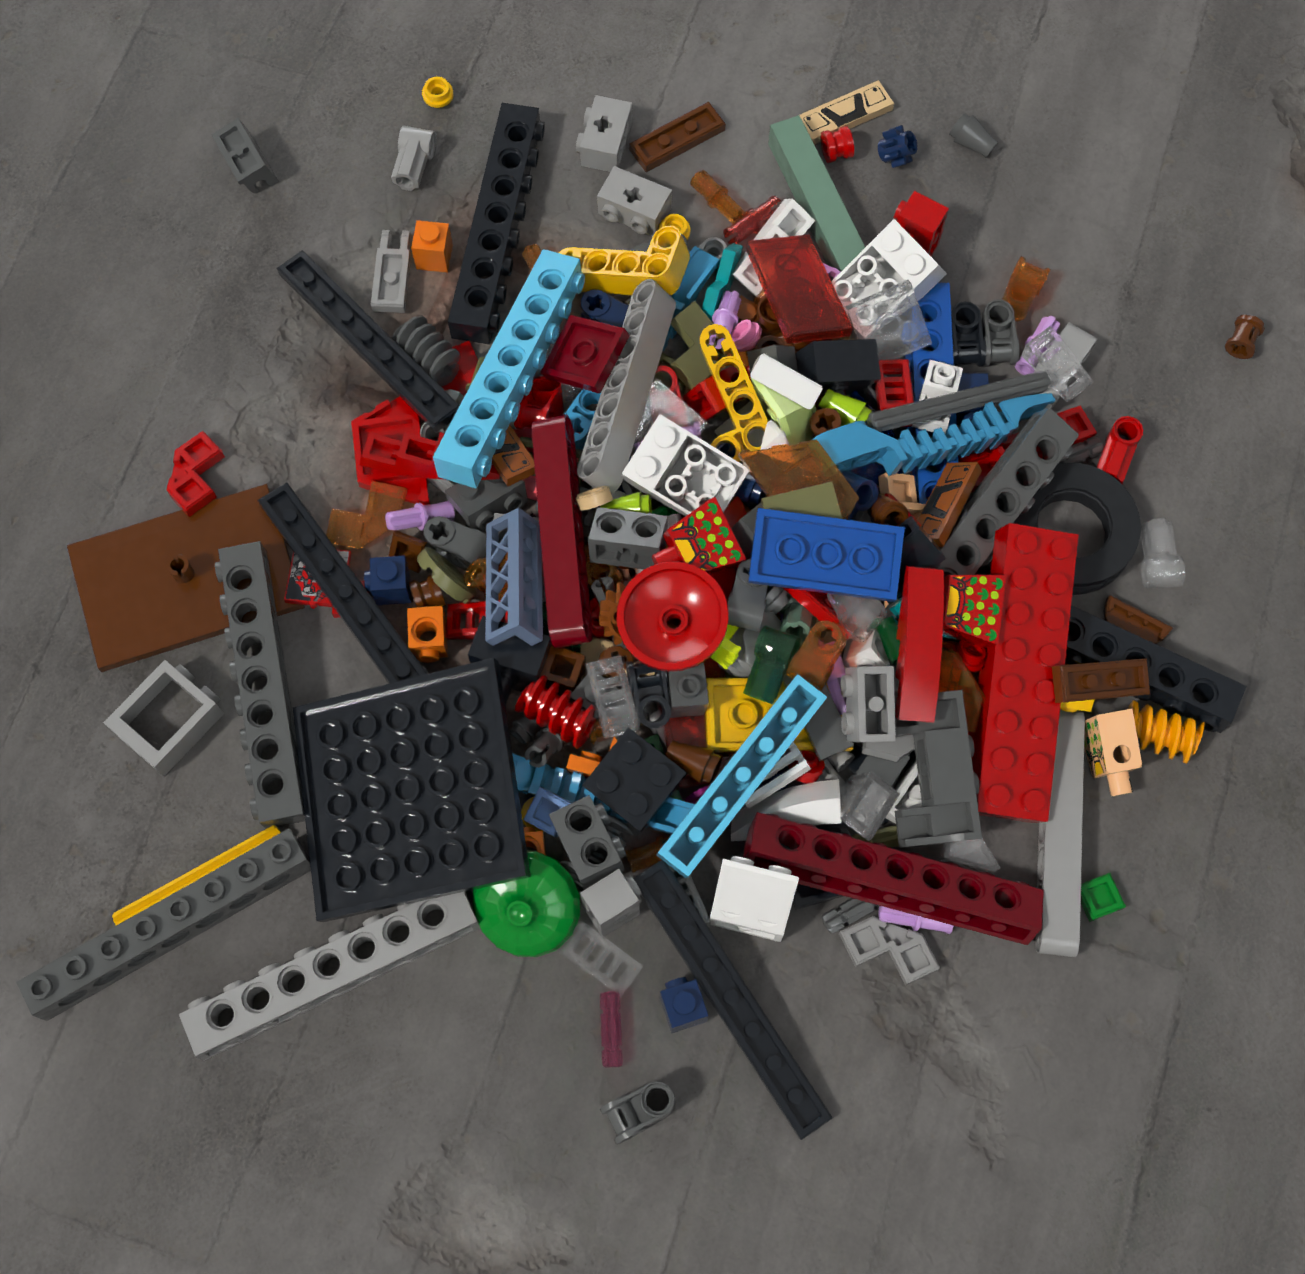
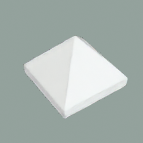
M768 421L759 453L787 464L794 463L795 458L785 432L775 421Z

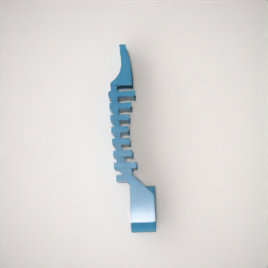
M696 246L690 251V260L679 289L671 295L676 302L672 319L692 302L696 301L701 289L720 264V259ZM671 324L662 351L667 348L668 340L670 338L673 339L677 334ZM583 389L565 413L572 422L575 446L578 449L583 450L595 413V411L587 410L586 407L591 404H598L601 393Z
M1052 393L1012 398L998 404L1002 410L1001 412L997 411L991 401L985 403L983 411L974 413L972 421L969 418L962 420L959 429L956 424L950 425L945 435L940 427L934 429L931 438L926 429L918 431L916 440H914L909 429L901 431L899 440L868 427L864 421H856L819 434L808 443V448L824 477L835 476L843 471H849L873 462L882 464L889 476L896 474L900 468L905 474L911 472L915 466L920 470L926 468L930 462L934 466L940 464L945 458L948 462L955 460L959 454L964 458L969 456L973 450L978 454L987 447L990 450L996 449L1001 443L1007 441L1008 436L1013 430L1019 427V421L1030 419L1033 414L1042 411L1048 404L1054 403L1056 400Z
M513 754L518 792L523 794L528 792L535 796L539 787H544L571 803L590 795L595 806L602 803L607 815L628 823L582 786L587 780V777L577 772L570 774V772L563 768L555 767L554 769L548 764L540 768L534 767L529 764L530 759L526 760L524 757ZM669 797L646 828L651 827L656 831L673 834L695 804Z

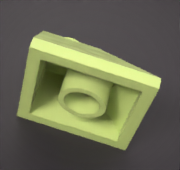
M751 378L752 385L768 421H775L786 434L795 458L794 463H792L793 467L799 465L813 436L810 418L816 412L815 404L812 409H806Z

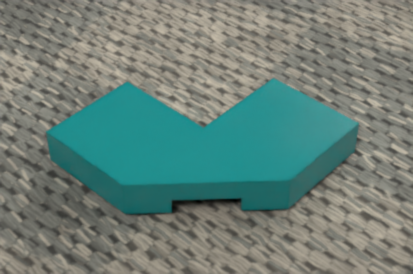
M732 243L723 250L716 280L707 287L702 310L711 321L714 311L719 308L723 293L730 290L735 279L732 273L740 261L743 249L741 245Z

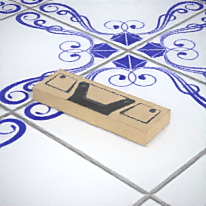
M878 80L800 114V117L815 145L821 142L820 136L822 131L829 130L835 132L842 126H848L849 129L892 111L894 102Z

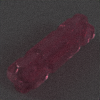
M613 991L600 994V1010H603V1014H600L601 1045L604 1046L602 1065L606 1068H617L623 1064L622 1050H619V1046L622 1045L621 1013H618V1009H621L620 994Z

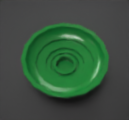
M527 851L531 877L474 889L473 913L478 921L481 932L497 948L515 956L539 957L556 951L573 935L580 918V894L572 875L557 860L537 851Z

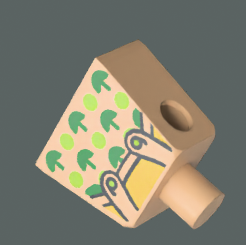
M1127 709L1099 714L1085 720L1084 749L1093 778L1107 776L1111 797L1133 793L1129 772L1142 768L1133 710Z

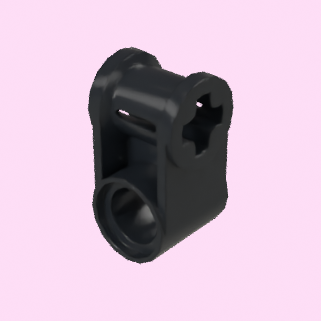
M959 302L951 311L954 366H957V364H976L978 367H983L986 360V344L983 337L980 309L971 302ZM957 320H965L970 325H962Z
M626 661L627 679L637 720L649 728L664 726L671 716L667 689V671L657 670L643 663L634 664L632 661ZM654 672V675L639 677L640 674ZM650 701H657L662 708L661 716L655 721H648L643 714L645 705Z

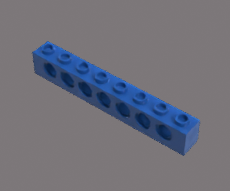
M937 283L923 298L901 313V315H906L907 324L902 326V344H907L908 353H904L903 359H908L914 402L919 401L924 383L922 376H926L930 360L954 366L950 283ZM920 318H927L930 322L923 321ZM921 347H929L933 351H925ZM956 413L951 414L948 426L957 425ZM912 426L905 427V430L909 429L914 440L917 438L918 431L922 430ZM927 431L928 435H933V432ZM958 456L955 460L948 462L945 458L940 464L934 465L933 467L937 468L939 472L933 473L926 468L919 470L915 466L912 474H908L914 475L917 503H927L926 497H930L946 464L958 463Z

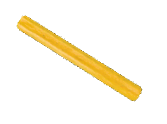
M272 825L114 912L112 917L115 925L122 923L281 833L276 825Z

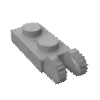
M382 230L380 248H377L371 297L372 312L405 313L411 263L412 238L410 231H402L400 249H391V231Z

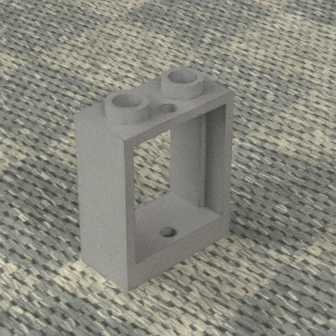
M166 660L103 722L116 736L163 777L224 715L217 705L220 698L205 685L199 689L192 683L195 677L181 664L174 668ZM173 680L202 706L158 751L133 730L129 724Z

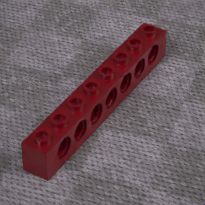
M757 812L748 829L743 858L752 860L755 867L769 869V866L775 865L787 868L792 871L791 875L799 877L798 884L1028 945L1042 929L1044 890L1031 887L1025 882H1013L995 877L989 872H976L961 868L952 862H939L925 858L919 853H906L895 850L882 843H869L855 839L845 833H833L818 829L812 824H799L782 819L775 814ZM781 844L788 846L790 849L784 848ZM817 854L823 855L826 859L821 858ZM889 873L895 875L897 879L892 877Z

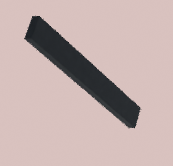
M303 250L277 267L279 275L436 433L451 423L460 405Z
M286 482L258 499L263 511L388 684L426 675L427 672L289 484Z
M661 860L633 878L642 893L641 896L800 1140L804 1139L831 1120L833 1117L667 863Z

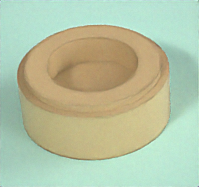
M607 486L587 490L576 497L580 511L592 509L613 500L610 488Z

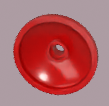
M663 562L644 569L627 584L618 602L616 619L618 631L625 647L638 661L661 671H683L698 666L716 652L727 632L729 612L723 590L710 574L692 564ZM678 618L681 620V624L677 628H670L668 626L669 620Z

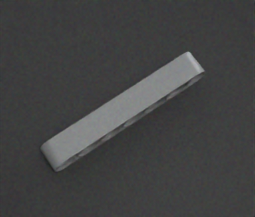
M653 279L642 281L632 294L622 328L626 329L630 337L601 391L577 468L578 476L593 488L607 486L610 488L611 494L617 491L623 481L622 472L629 462L676 308L675 299Z
M1060 709L1048 822L1039 823L1037 888L1043 889L1044 895L1042 929L1035 936L1036 952L1040 954L1076 957L1079 950L1085 716L1083 711L1072 713Z

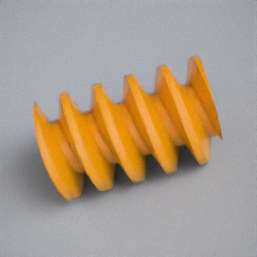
M1136 700L1130 703L1128 709L1133 710L1137 737L1140 739V750L1144 751L1151 742L1154 743L1155 755H1159L1163 748L1167 747L1169 759L1172 760L1180 751L1183 755V763L1187 764L1198 749L1204 731V722L1196 728L1195 720L1187 718L1182 724L1181 716L1177 713H1174L1167 721V712L1164 709H1159L1153 716L1151 705H1145L1139 712V703Z

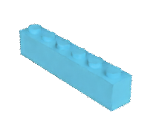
M797 674L656 855L684 878H687L823 704L827 696Z

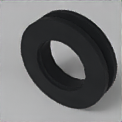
M1059 463L1052 471L1055 473L1053 479L1044 488L1038 489L1033 496L1035 502L1032 507L1023 515H1019L1013 524L1038 528L1040 511L1050 503L1063 500L1078 502L1091 509L1102 522L1105 538L1103 547L1094 554L1076 557L1072 595L1087 594L1100 590L1112 583L1132 559L1141 535L1140 516L1130 493L1110 474L1086 464Z

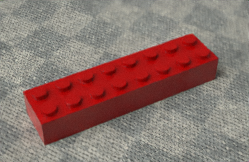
M1008 523L995 531L990 575H1006L999 644L984 648L986 650L985 665L979 671L972 733L974 755L971 759L973 772L977 774L979 779V792L976 796L978 811L981 816L1028 823L1048 822L1061 703H1055L1052 666L1065 665L1079 534Z

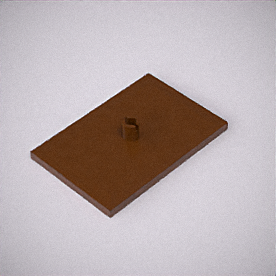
M267 484L215 499L190 517L183 510L67 545L97 667L101 672L225 633L224 629L230 627L228 615H223L220 605V595L225 594L223 582H218L215 572V562L220 561L218 549L260 541L268 555L277 617L305 608L302 604L284 602L291 560L284 538L258 502V499L270 493ZM252 579L241 580L237 585V589L243 590L248 588ZM247 612L242 618V623L253 621L257 616V612Z

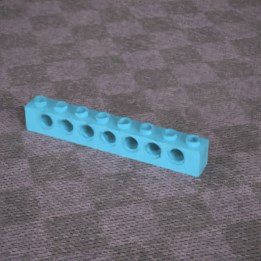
M545 249L542 250L433 455V461L439 478L477 488L482 477H486L489 474L492 457L496 449L502 448L510 422H515L518 417L522 398L524 395H529L537 369L541 370L543 368L546 352L550 344L556 342L559 335V326L563 318L567 319L569 317L572 301L576 293L580 294L584 287L585 275L581 272L579 258Z

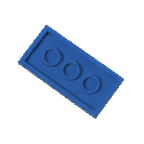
M758 508L748 583L895 602L897 600L905 527Z

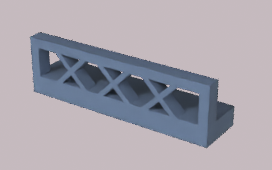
M519 507L486 524L485 641L492 646L514 635L531 646L543 641L540 525L537 520ZM508 527L507 533L499 543V531ZM508 553V560L499 572V564L505 554ZM508 582V589L499 602L498 594L505 583ZM507 611L508 624L498 629V624Z

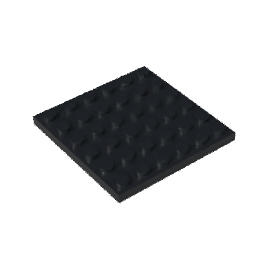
M490 658L293 707L316 921L328 922L531 877L498 660Z

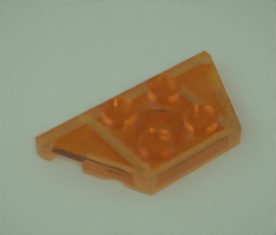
M817 439L799 442L796 445H776L769 449L755 451L748 449L738 454L742 463L767 497L832 481L842 519L846 520L859 499V496Z

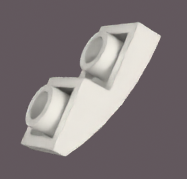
M930 360L919 401L957 392L963 368ZM951 414L914 423L912 427L922 430L926 429V431L934 432V429L941 427L946 434Z

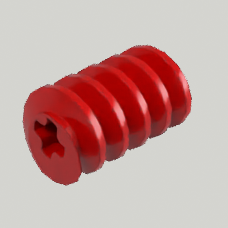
M543 675L536 682H531L523 690L515 705V711L518 713L524 711L525 717L529 720L536 718L537 724L542 728L548 726L549 732L553 735L561 733L563 741L570 742L573 740V746L578 749L587 741L594 729L596 706L592 704L585 711L581 710L584 702L582 697H579L571 704L569 701L572 692L566 690L561 696H558L560 684L555 682L548 689L545 688L548 677Z

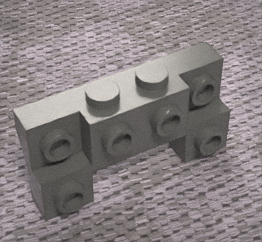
M962 690L939 692L934 723L898 720L895 717L896 736L913 735L922 807L894 811L899 848L982 839L976 796L979 792V779L977 774L973 772L971 757L974 755V742L972 737L968 735Z

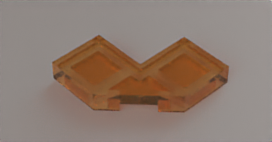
M372 481L365 515L332 508L326 536L333 544L362 549L389 531L386 526L385 515L390 511L403 510L407 488Z
M942 648L939 687L947 688V691L962 690L968 732L975 733L978 728L985 695L965 665L959 652Z

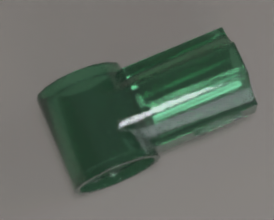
M765 625L761 629L755 644L754 656L756 658L743 693L755 699L774 704L787 668H791L796 659L801 638Z

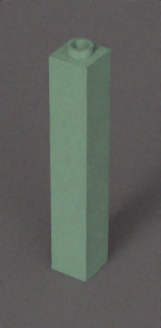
M800 115L771 124L768 145L796 202L815 220L809 229L826 264L841 272L865 246Z

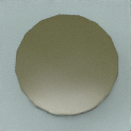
M425 547L418 554L417 562L423 570L430 567L433 581L452 598L464 602V604H469L477 596L475 588L468 579L438 552Z

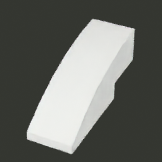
M793 198L784 199L754 238L732 275L753 295L757 296L799 246L796 243L815 220Z
M839 779L790 787L773 793L750 809L746 806L732 820L731 841H746L748 829L757 812L775 814L782 819L799 824H842Z

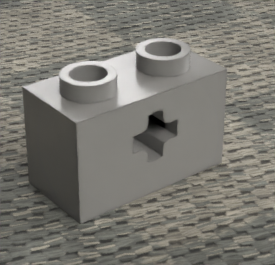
M595 95L592 108H586L583 123L586 128L584 133L578 134L576 152L580 153L581 166L611 172L614 166L619 168L632 125V102Z
M614 166L597 195L598 214L610 222H619L631 227L632 230L639 234L653 236L658 230L661 221L668 216L672 208V189Z
M617 869L580 893L582 906L602 938L640 915L639 903L642 900L639 895L642 893L631 875L624 877L620 869Z

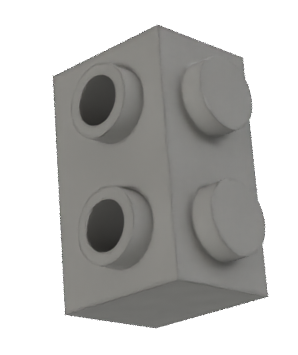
M894 666L845 668V675H842L840 682L842 697H846V712L842 714L841 727L843 734L847 735V742L896 741Z

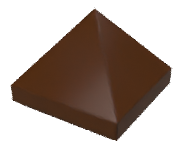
M395 530L392 536L389 556L405 555L409 569L419 573L421 567L417 562V556L426 547L427 542Z

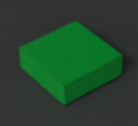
M1110 873L1081 884V905L1089 922L1123 910L1126 907Z

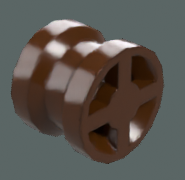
M429 575L427 580L421 582L417 580L409 582L416 607L446 606L441 589L433 581L432 575Z

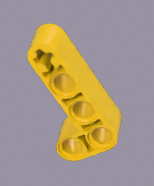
M671 225L664 226L655 232L647 252L577 247L565 248L559 252L560 254L580 259L581 272L585 275V283L581 292L601 290L608 294L632 295L635 288L646 279H653L670 296L673 295L681 285L690 260V252L679 229Z
M719 324L709 325L703 329L700 335L701 351L735 427L734 430L715 438L711 446L717 448L722 443L731 444L735 448L733 459L743 463L762 454L759 453L761 446H752L748 442L747 435L754 429H761L765 432L768 419L729 331ZM711 335H715L717 339L724 338L721 342L724 357L715 364L713 360H718V353L713 345L707 347L710 343ZM725 366H734L739 371L738 379L731 383L723 381L719 375L721 369ZM745 397L751 400L753 409L750 413L741 415L734 410L733 404L738 398Z

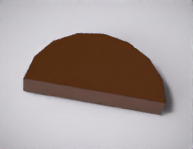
M1111 595L1106 600L1103 611L1105 621L1154 644L1162 642L1173 629V627Z

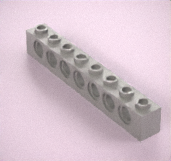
M465 892L397 906L398 911L385 917L383 914L374 915L362 923L364 927L351 933L349 930L340 931L328 938V944L317 949L314 946L304 948L293 955L294 960L281 966L280 963L268 965L258 972V977L248 982H245L244 979L237 980L223 988L224 993L212 999L209 996H205L188 1004V1010L180 1013L179 1017L195 1057L205 1061L480 929ZM441 910L444 912V918L440 924L436 926L425 924V918L430 911ZM398 926L409 927V936L406 940L400 943H395L391 940V934ZM365 942L374 943L375 950L372 956L367 959H359L357 957V950L361 944ZM332 958L339 959L340 967L334 975L324 976L323 965L325 962ZM295 975H304L305 983L303 988L298 992L290 993L288 990L290 979ZM262 991H268V1004L262 1009L255 1010L253 1006L255 996ZM226 1008H232L234 1012L233 1020L227 1026L220 1027L218 1024L219 1014Z

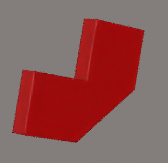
M201 431L175 450L173 472L167 485L169 496L188 517L217 498L215 492L200 475L225 458L222 450L204 431Z

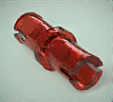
M771 196L757 208H750L745 211L741 219L723 230L725 239L735 232L737 233L735 237L727 242L739 245V243L753 233L758 234L777 209L772 210L771 207L781 200L777 196Z

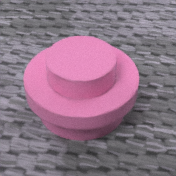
M743 320L738 323L731 333L737 351L745 352L754 349L761 339L762 328L758 323L751 322L750 320Z

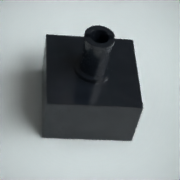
M876 339L813 341L795 353L798 373L822 386L823 389L819 397H824L828 389L845 396L854 395L881 380Z
M482 616L468 652V658L470 663L495 658L499 661L506 706L512 689L523 692L531 682H536L540 678L552 642L550 636L543 634V641L531 646L514 635L492 646L485 641L486 617ZM500 621L498 624V629L507 625L508 623Z

